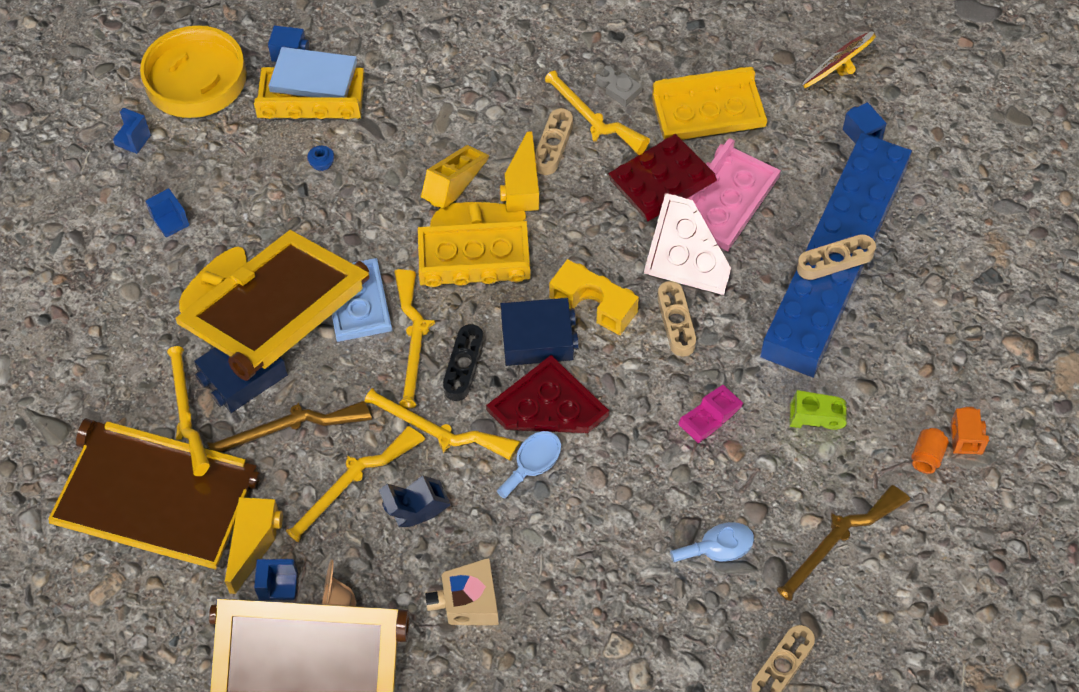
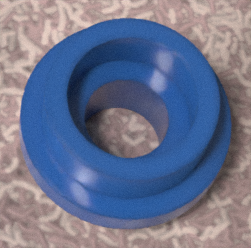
M316 146L308 152V162L318 171L327 170L334 161V153L327 146Z

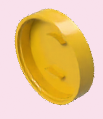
M186 26L162 35L146 50L140 65L141 79L150 101L161 111L182 118L203 117L224 109L239 96L244 88L247 76L242 50L236 40L228 33L209 26Z

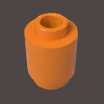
M937 428L924 429L920 432L911 456L913 460L912 465L916 470L931 474L940 467L949 443L944 432Z

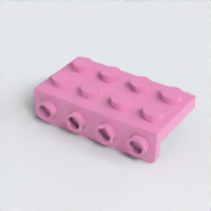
M731 138L725 144H720L715 152L713 161L706 163L715 173L717 181L687 198L693 200L717 244L726 251H729L779 179L781 170L735 149V140Z

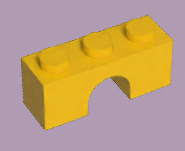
M567 259L549 282V298H568L569 309L575 308L579 302L585 299H593L599 302L596 323L620 336L638 312L639 297L633 291L619 287L607 277L599 276L589 271L580 263H574Z

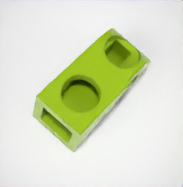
M800 390L796 391L790 403L789 427L801 428L802 425H810L836 430L846 426L847 402L843 398Z

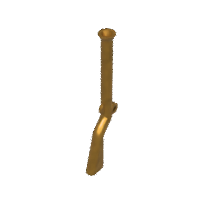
M365 401L326 415L310 409L302 410L298 402L297 405L291 407L290 415L214 443L207 442L210 450L223 452L287 427L298 429L301 426V422L306 420L322 426L368 421L372 420Z
M891 485L867 514L842 517L831 513V532L786 584L777 588L778 593L784 599L791 601L793 593L840 539L843 541L849 539L850 532L848 529L850 527L872 525L910 501V497L896 486Z

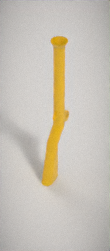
M553 70L547 74L545 82L552 84L592 125L590 131L593 142L597 141L602 134L617 133L638 155L644 153L650 138L619 122L605 124L603 122V115L601 113L595 114L558 77L557 71Z
M397 269L394 273L401 309L413 322V325L406 329V334L411 336L404 393L402 400L399 402L400 406L410 409L416 407L414 397L422 335L429 333V328L435 324V321L424 320L422 315L412 306L416 272L413 270Z
M173 346L167 350V354L171 357L180 421L177 425L175 440H181L182 437L189 440L193 474L195 476H203L209 469L210 464L200 434L192 428L182 359L184 349L180 346Z
M371 388L365 397V403H372L436 437L443 454L450 446H461L475 442L511 461L522 441L479 431H469L455 435L451 433L450 425L444 424L440 427L383 397L374 388Z
M407 426L381 455L365 456L358 460L347 455V471L292 528L286 530L287 534L293 540L299 542L301 535L352 481L358 482L362 480V471L365 468L387 465L425 441L424 436L412 427Z

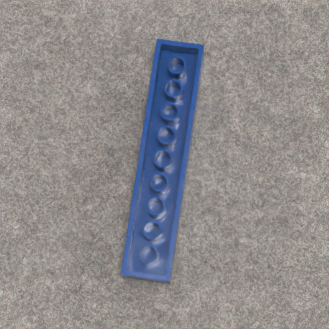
M861 133L806 251L857 235H867L875 241L905 175L912 150ZM839 253L829 254V258L835 262L844 260V257ZM864 264L814 280L802 278L796 270L764 338L760 358L814 378Z

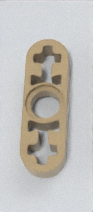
M556 109L551 112L535 153L536 169L539 174L551 175L559 166L573 128V116L567 109ZM560 120H565L562 122L560 129H557V123ZM550 138H557L561 142L557 145H550L546 141ZM547 154H550V161L547 164H543L542 162H545Z
M857 235L803 252L798 260L797 272L804 279L814 280L867 263L874 256L876 243L870 236ZM839 253L844 257V260L835 262L829 258V254Z
M674 281L664 282L658 289L657 299L670 349L677 356H689L695 350L696 335L683 288ZM668 292L675 296L673 305H670V298L666 295ZM672 314H680L685 320L681 323H673L669 320V317ZM680 332H683L684 341L688 342L686 346H682V343L679 342Z
M797 625L789 629L754 678L750 692H760V686H766L770 676L775 679L770 692H783L813 649L815 637L808 627ZM802 636L805 638V642L797 648L794 655L790 650L793 648L795 639ZM779 658L787 659L791 663L792 669L789 672L781 673L775 669L774 661Z

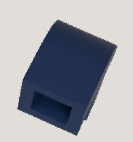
M424 475L406 488L386 484L379 489L383 500L382 506L390 516H394L398 527H411L430 520L451 505L440 480Z

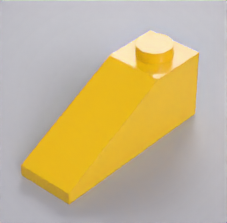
M532 131L525 134L505 172V185H500V201H506V212L539 210V187Z
M466 145L427 169L421 198L429 201L435 207L445 208L458 199L488 161L489 155Z
M239 497L225 576V584L230 594L238 592L256 567L257 559H262L275 541L277 529L282 528L283 512L279 511L275 499Z

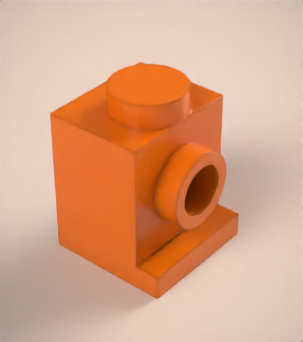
M974 407L956 408L950 422L953 453L983 455L989 442V435H986V422L981 421L980 409Z

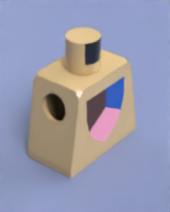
M489 559L443 572L441 574L443 590L425 592L427 610L432 611L446 608L448 624L499 625Z

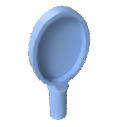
M548 431L537 432L528 437L518 450L516 459L517 470L513 471V474L497 489V493L502 498H506L520 482L524 481L527 475L536 476L548 471L559 458L561 451L559 438L554 433Z
M736 522L722 523L708 530L702 542H695L692 545L671 550V559L673 562L705 554L708 558L719 562L736 560L750 551L754 542V535L749 527Z

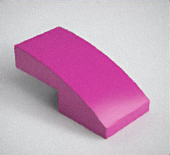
M721 385L704 396L699 406L682 416L678 425L699 444L727 422L742 407L743 402L728 388Z

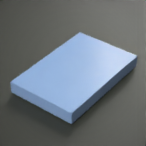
M281 47L269 83V90L275 93L305 97L347 98L357 65L356 56Z
M377 258L361 261L368 267L370 279L362 284L363 289L332 314L337 342L392 331Z

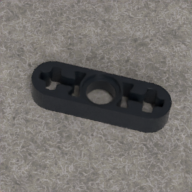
M467 324L461 327L457 334L443 379L444 394L452 401L465 399L470 391L484 344L483 331L477 325ZM470 335H474L475 338L472 339L470 349H468L466 339H469ZM461 357H467L472 362L467 367H459L456 365V361ZM457 376H460L461 386L457 390H452V386L456 384Z

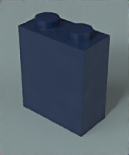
M568 298L500 303L506 366L541 363L550 355L558 362L573 361V349H579L578 334L577 332H572L571 325H576L575 309H569Z
M216 347L194 360L198 371L195 373V376L204 388L209 386L213 391L211 396L219 407L224 405L230 413H233L288 376L281 357L266 369L261 367L248 381L242 380L233 372L228 362L230 356Z

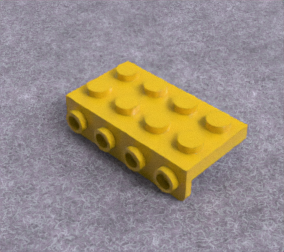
M261 67L258 97L254 100L257 118H361L364 68H355L347 98L305 97L270 92L269 83L275 67Z
M740 67L732 70L662 79L653 83L652 101L663 140L674 134L682 140L761 128L767 125V118L755 84V70L753 67Z
M527 221L418 227V272L420 285L437 287L441 284L466 285L472 282L492 284L496 281L509 280L511 282H521L524 279H530Z

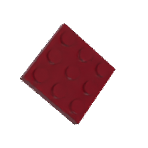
M676 134L664 139L659 144L644 151L643 154L638 155L608 173L611 182L647 222L660 215L665 193L687 199L717 181L715 173Z

